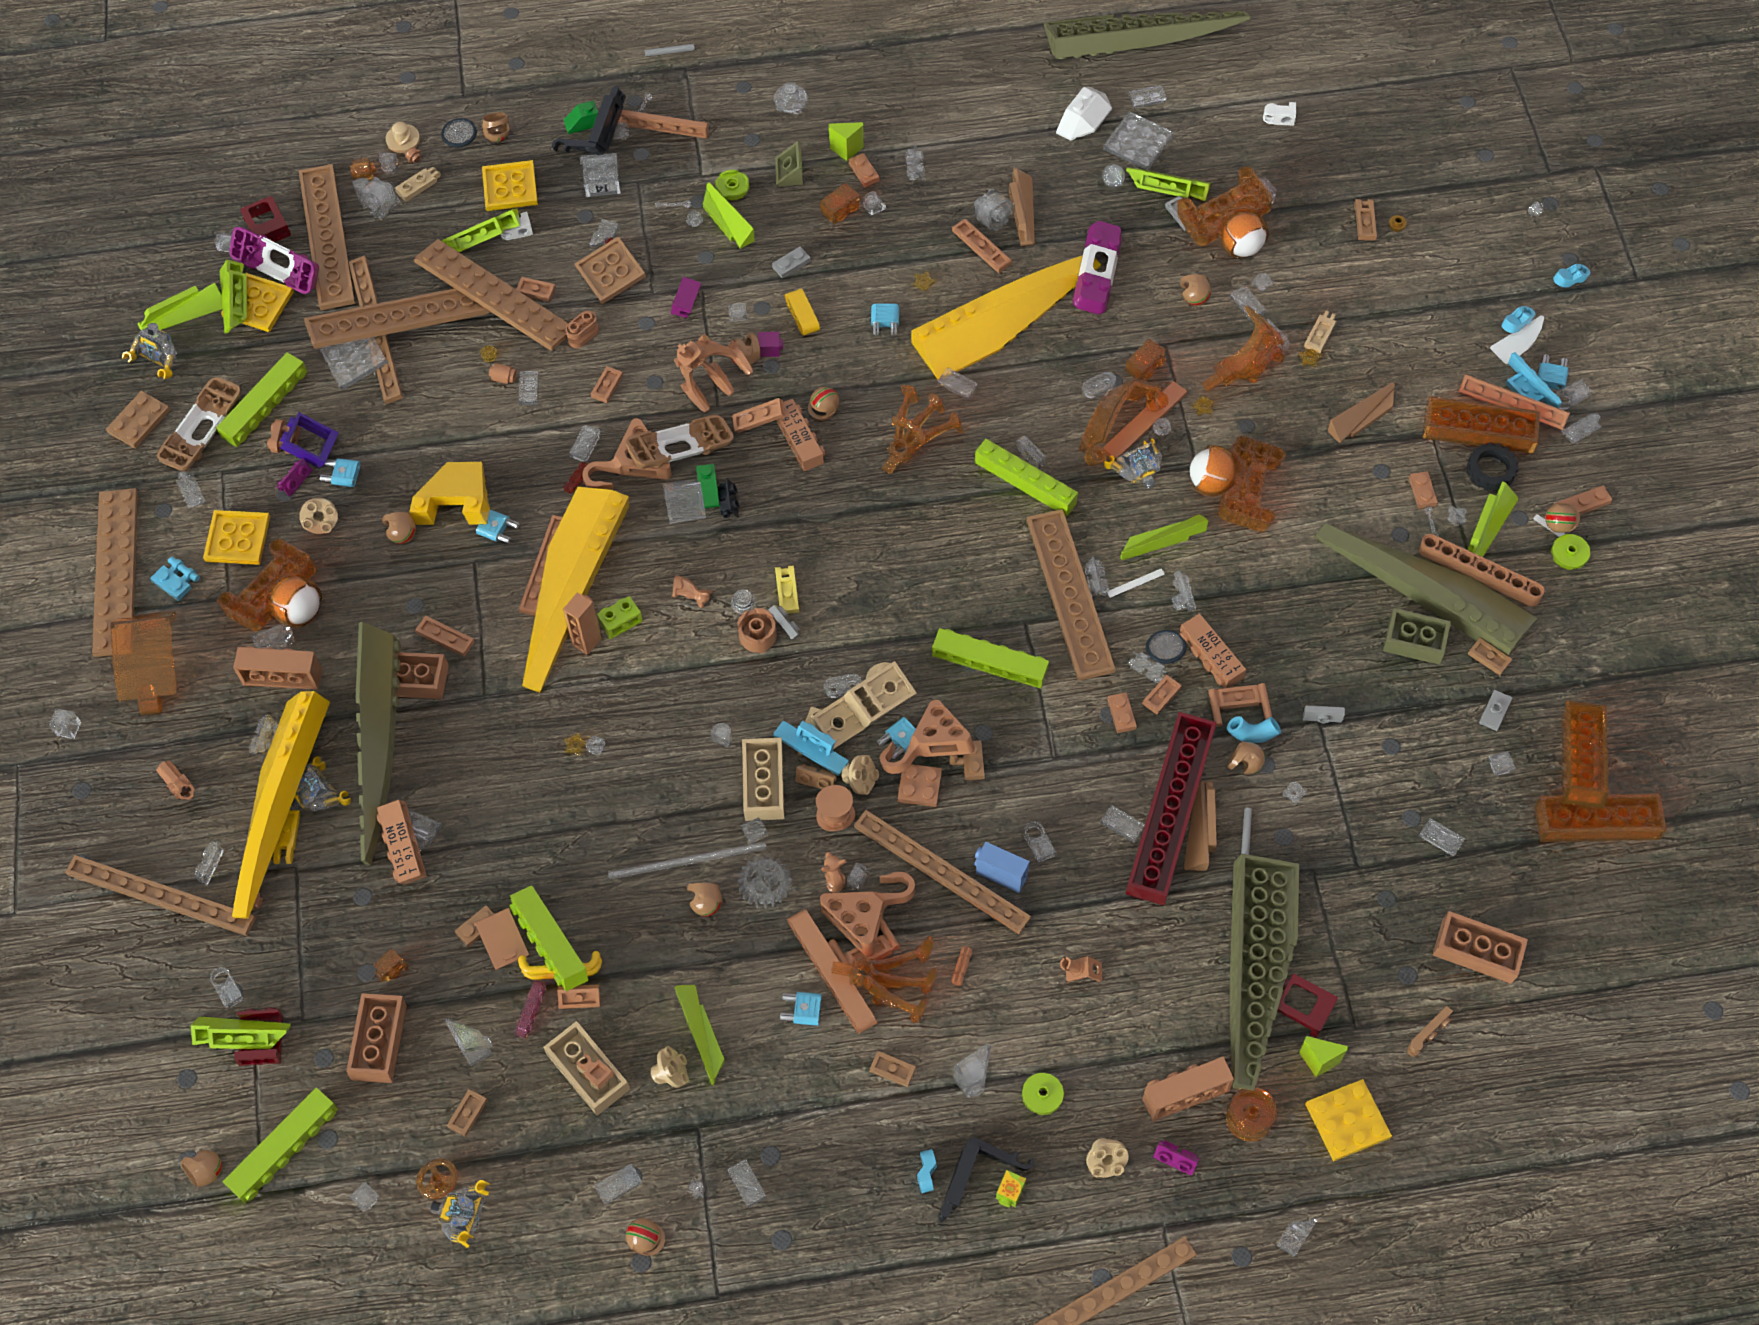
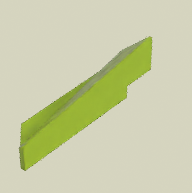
M1127 167L1126 169L1137 188L1189 198L1190 195L1206 201L1211 186L1210 182Z
M512 209L448 237L442 240V242L457 252H462L504 233L503 230L521 226L518 209Z
M226 260L219 272L225 333H229L247 318L246 274L242 273L244 264L231 260Z
M215 283L200 292L196 286H193L147 308L144 313L145 319L142 322H138V326L143 335H147V328L152 330L155 327L162 330L223 309L222 295Z
M1501 483L1497 496L1489 493L1467 549L1481 557L1485 555L1518 501L1517 495L1507 483Z
M1198 514L1183 522L1132 536L1121 552L1120 559L1122 561L1187 541L1189 536L1207 530L1208 519Z

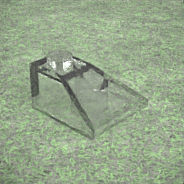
M680 480L663 483L670 524L706 518L700 481Z
M450 1018L445 1019L450 1032L470 1067L492 1055L490 1047L493 1045L487 1035L483 1037L477 1029Z
M989 1043L954 1065L953 1079L967 1099L972 1095L976 1097L984 1091L983 1088L985 1087L991 1046Z

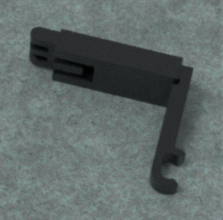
M614 86L610 95L604 96L589 140L558 138L552 143V148L557 151L559 145H565L563 148L567 153L570 149L596 155H603L604 152H608L624 107L626 95L617 86Z
M971 1137L962 1148L938 1214V1219L940 1221L946 1220L951 1210L955 1211L959 1206L977 1154L1022 1171H1028L1032 1168L1034 1158L1029 1160L1028 1165H1024L1016 1160L1017 1151L1011 1155L986 1142Z

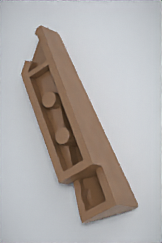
M1013 168V182L1009 183V197L1021 246L1034 245L1032 177L1017 168Z
M1393 382L1331 419L1328 432L1341 443L1348 435L1353 438L1387 414L1393 408L1395 384Z
M1200 781L1192 808L1184 869L1207 871L1209 852H1215L1217 845L1215 788L1213 787V781Z

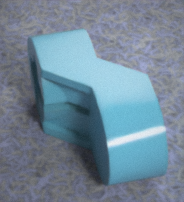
M1574 264L1567 269H1559L1553 280L1561 287H1570L1575 283H1583L1591 272L1582 264Z
M1527 306L1518 307L1512 314L1505 317L1501 326L1509 333L1519 332L1525 325L1531 323L1535 316V311Z
M932 1149L920 1152L923 1167L917 1174V1180L921 1193L934 1190L931 1174L937 1168Z

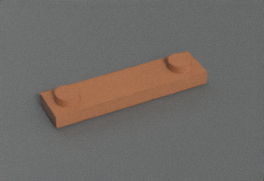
M966 218L952 227V231L996 272L1000 273L1012 264V260Z

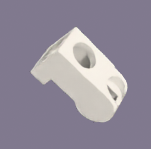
M1289 102L1288 106H1280L1273 103L1265 106L1264 122L1274 125L1294 126L1296 102Z
M527 212L520 213L521 226L503 230L504 233L500 234L502 239L511 240L533 235Z

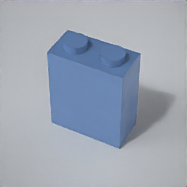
M985 842L984 846L979 847L975 854V858H977L974 864L976 866V874L1020 893L1028 878L1030 861Z

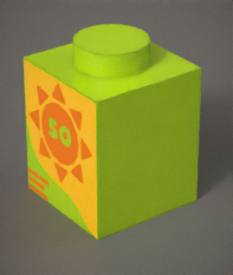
M1006 1170L996 1193L998 1202L1006 1207H1016L1024 1189L1026 1178Z

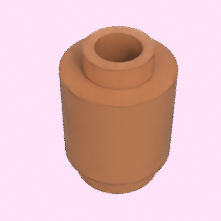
M495 363L494 366L490 367L489 376L492 381L505 384L515 382L517 370L513 369L512 366Z

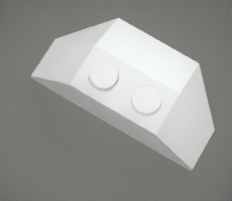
M1083 87L1066 108L1056 134L1071 141L1076 137L1094 133L1112 110L1106 94L1092 87Z

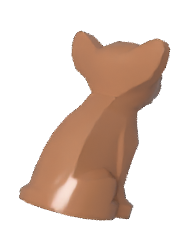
M676 575L673 582L672 597L676 598L681 595L688 599H695L698 607L704 608L705 603L710 599V593H713V591L699 590L689 579Z
M827 852L825 854L826 859L824 860L825 867H822L821 870L826 872L825 878L828 890L838 893L846 885L845 876L841 873L840 866L846 863V859L840 860L837 856Z

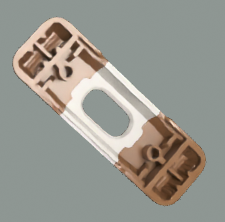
M219 377L210 379L175 432L169 435L158 450V460L182 472L189 471L195 461L201 459L202 451L217 432L216 427L239 401L241 395L239 386ZM209 419L213 421V426L202 440H194L192 438V433L202 420Z
M710 415L695 419L688 424L653 433L648 431L632 435L627 438L626 447L639 469L649 467L660 468L664 463L698 454L709 455L711 451L724 448L732 442L733 433L721 416ZM679 441H686L691 447L690 450L677 454H669L665 450L666 445Z

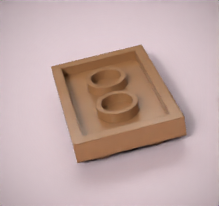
M140 391L106 428V431L136 449L170 412V408L145 392Z

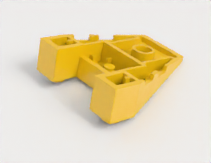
M447 462L412 498L409 513L416 525H434L438 505H464L462 513L469 525L487 524L490 506L485 486L483 463Z

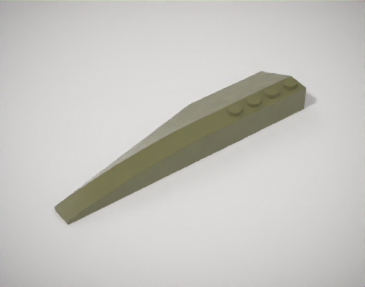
M1223 11L1222 15L1217 12H1207L1206 15L1191 12L1190 16H1182V13H1155L1154 17L1148 14H1139L1138 17L1122 14V18H1114V15H1102L1044 22V28L1052 54L1055 58L1062 60L1071 56L1079 58L1088 54L1092 56L1099 55V53L1113 54L1115 51L1152 47L1182 41L1249 20L1250 16L1246 11Z
M1325 523L1314 537L1441 619L1451 621L1450 624L1474 640L1478 641L1479 638H1482L1508 657L1538 619L1470 576Z
M359 622L356 704L360 706V713H356V722L359 723L361 732L357 733V742L361 751L357 753L358 783L363 788V795H359V804H361L363 814L360 816L361 829L364 830V833L360 834L361 861L367 866H371L382 827L377 820V807L387 804L392 773L396 707L399 706L397 689L400 686L399 678L397 677V671L400 670L398 652L401 651V643L393 634L367 623Z
M1241 854L1234 861L1230 1041L1232 1076L1234 1078L1233 1088L1254 1091L1261 1069L1262 1058L1265 1055L1266 1044L1272 1031V1023L1275 1020L1282 996L1283 985L1288 975L1289 964L1293 958V950L1298 940L1299 864Z

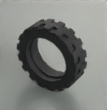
M1487 443V445L1481 444L1479 448L1476 447L1473 450L1466 468H1468L1467 475H1470L1472 483L1475 482L1477 487H1482L1486 491L1492 490L1495 492L1498 491L1502 482L1507 483L1508 486L1512 484L1519 466H1517L1518 459H1515L1514 452H1510L1508 447H1503L1499 443H1496V445ZM1484 457L1497 458L1506 465L1507 474L1501 477H1490L1479 469L1478 461Z

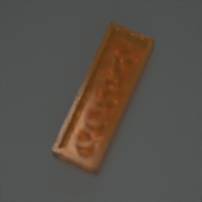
M1429 396L1425 407L1423 438L1474 446L1487 445V443L1496 445V443H1499L1503 447H1508L1510 451L1533 454L1539 437L1540 411Z
M1566 701L1562 714V803L1604 809L1609 793L1606 705Z
M1660 794L1540 796L1534 805L1540 842L1660 840L1667 831Z

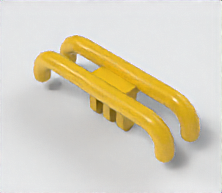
M598 951L592 953V959L588 963H583L587 971V977L595 975L601 968L602 959ZM524 955L519 956V967L523 975L528 979H555L553 970L549 971L546 965L529 966Z

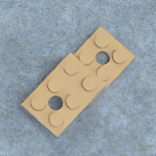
M894 661L848 690L843 697L819 711L810 719L819 731L830 735L836 741L833 748L835 749L877 722L884 714L914 696L916 691ZM885 684H892L894 692H888L885 689ZM834 719L841 720V728H837L833 725Z

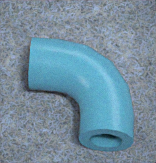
M1236 716L1227 725V730L1233 737L1240 741L1253 742L1255 744L1266 742L1281 734L1278 723L1272 717L1258 724H1249L1242 717Z

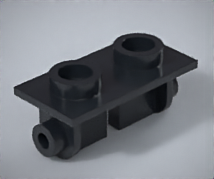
M725 478L726 483H720L718 486L719 500L722 501L720 502V513L724 518L730 517V514L739 517L738 509L740 506L736 497L738 493L737 487L728 478Z

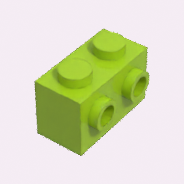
M630 596L618 600L616 604L610 607L603 608L597 614L598 622L610 640L643 622L641 612Z

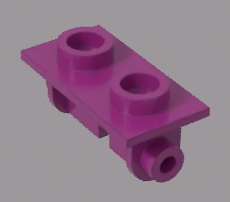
M304 458L298 462L296 461L295 465L289 470V474L285 475L277 483V489L281 492L284 490L289 497L313 471Z
M1160 1140L1153 1158L1192 1176L1200 1159L1196 1157L1197 1154L1182 1149L1181 1153L1177 1152L1179 1146L1167 1140Z

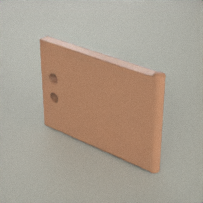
M510 908L474 922L495 971L518 961L521 955L529 956L511 915Z

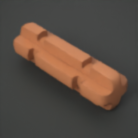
M963 946L961 949L955 974L952 977V984L961 986L963 984L972 955V949Z

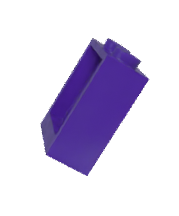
M298 412L295 417L292 416L287 424L290 428L288 432L284 431L280 439L283 442L280 449L300 459L304 458L306 462L320 469L326 462L339 432ZM297 425L325 439L318 456L290 442Z

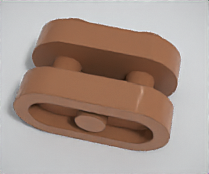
M584 311L566 325L565 330L568 344L571 347L580 348L598 334L599 327L594 312Z
M276 419L271 424L272 434L271 438H268L267 447L271 453H280L282 450L280 447L283 442L280 439L284 431L288 432L290 428L286 425L285 420ZM296 426L290 442L295 445L298 444L300 426Z

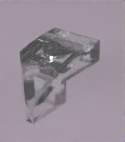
M602 219L597 232L594 231L589 245L595 247L613 240L619 229V224Z
M1314 1218L1304 1222L1293 1221L1291 1225L1287 1226L1276 1245L1295 1257L1317 1220Z

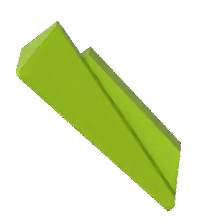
M710 182L707 183V190L703 201L705 211L731 242L736 241L740 249L754 242L753 227Z
M676 985L674 986L676 995L710 1083L713 1085L716 1082L720 1069L724 1065V1057L703 1004H699L696 986Z
M198 1017L191 1024L192 1045L209 1043V1048L271 1049L291 1028V1024Z

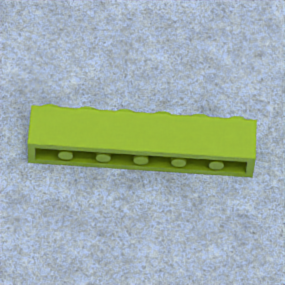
M287 352L216 427L220 437L235 447L243 443L247 436L259 426L260 422L269 416L273 408L281 403L287 393L291 392L294 386L305 377L307 370L304 362Z
M985 439L975 451L976 464L1052 509H1063L1066 517L1076 506L1077 491L988 439Z
M939 628L932 646L933 657L1040 689L1044 683L1049 666V661L1041 656L1035 657L1028 655L1024 651L1011 650L1004 645L998 646L991 644L987 640L974 639L967 634L954 633L950 629L944 630Z
M531 885L510 895L512 904L509 906L513 915H518L519 924L522 929H527V936L530 942H535L539 956H544L546 959V967L549 971L553 970L558 986L562 985L565 991H569L587 982L588 977L585 966L533 886Z
M316 1087L228 1175L223 1183L244 1204L247 1201H251L258 1194V1190L263 1185L268 1184L273 1179L274 1174L279 1169L284 1168L295 1153L300 1152L304 1148L305 1142L310 1137L316 1136L320 1131V1127L335 1116L338 1108Z

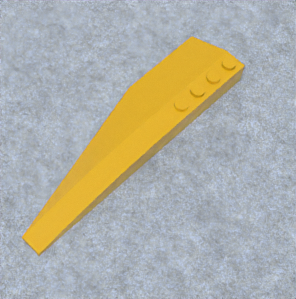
M1083 255L1006 284L911 330V343L938 381L999 352L1006 343L1015 339L1018 333L1026 330L1030 323L1035 322L1050 310L1059 299L1062 300L1072 288L1075 289ZM1094 258L1093 268L1096 271L1101 267V264Z
M577 487L548 546L522 687L541 693L569 634L563 608L577 592L583 596L588 594L629 508V496L613 490Z
M315 691L299 692L287 701L261 768L232 913L234 918L249 919L330 701Z

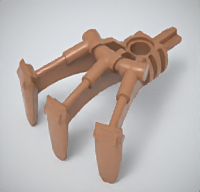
M702 334L696 343L690 341L687 345L679 344L677 358L674 359L676 366L680 367L682 375H684L686 380L685 383L680 385L683 392L704 413L710 411V406L696 382L693 381L692 372L700 365L705 367L707 375L726 395L731 396L734 393L731 383L720 366L715 361L709 364L706 361L707 357L712 355L731 357L745 374L750 376L753 373L751 365L737 343L732 340L728 346L720 345L718 342L710 340L705 334Z

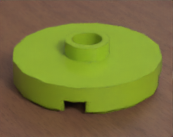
M726 170L716 178L715 188L726 200H738L748 193L749 179L746 174L740 173L739 170Z
M1565 534L1555 540L1551 554L1555 563L1567 570L1579 569L1587 563L1590 557V547L1582 537L1574 534Z
M1034 1074L1023 1085V1103L1027 1109L1038 1115L1052 1114L1058 1110L1063 1101V1086L1051 1074ZM1045 1090L1047 1094L1042 1096L1039 1092Z

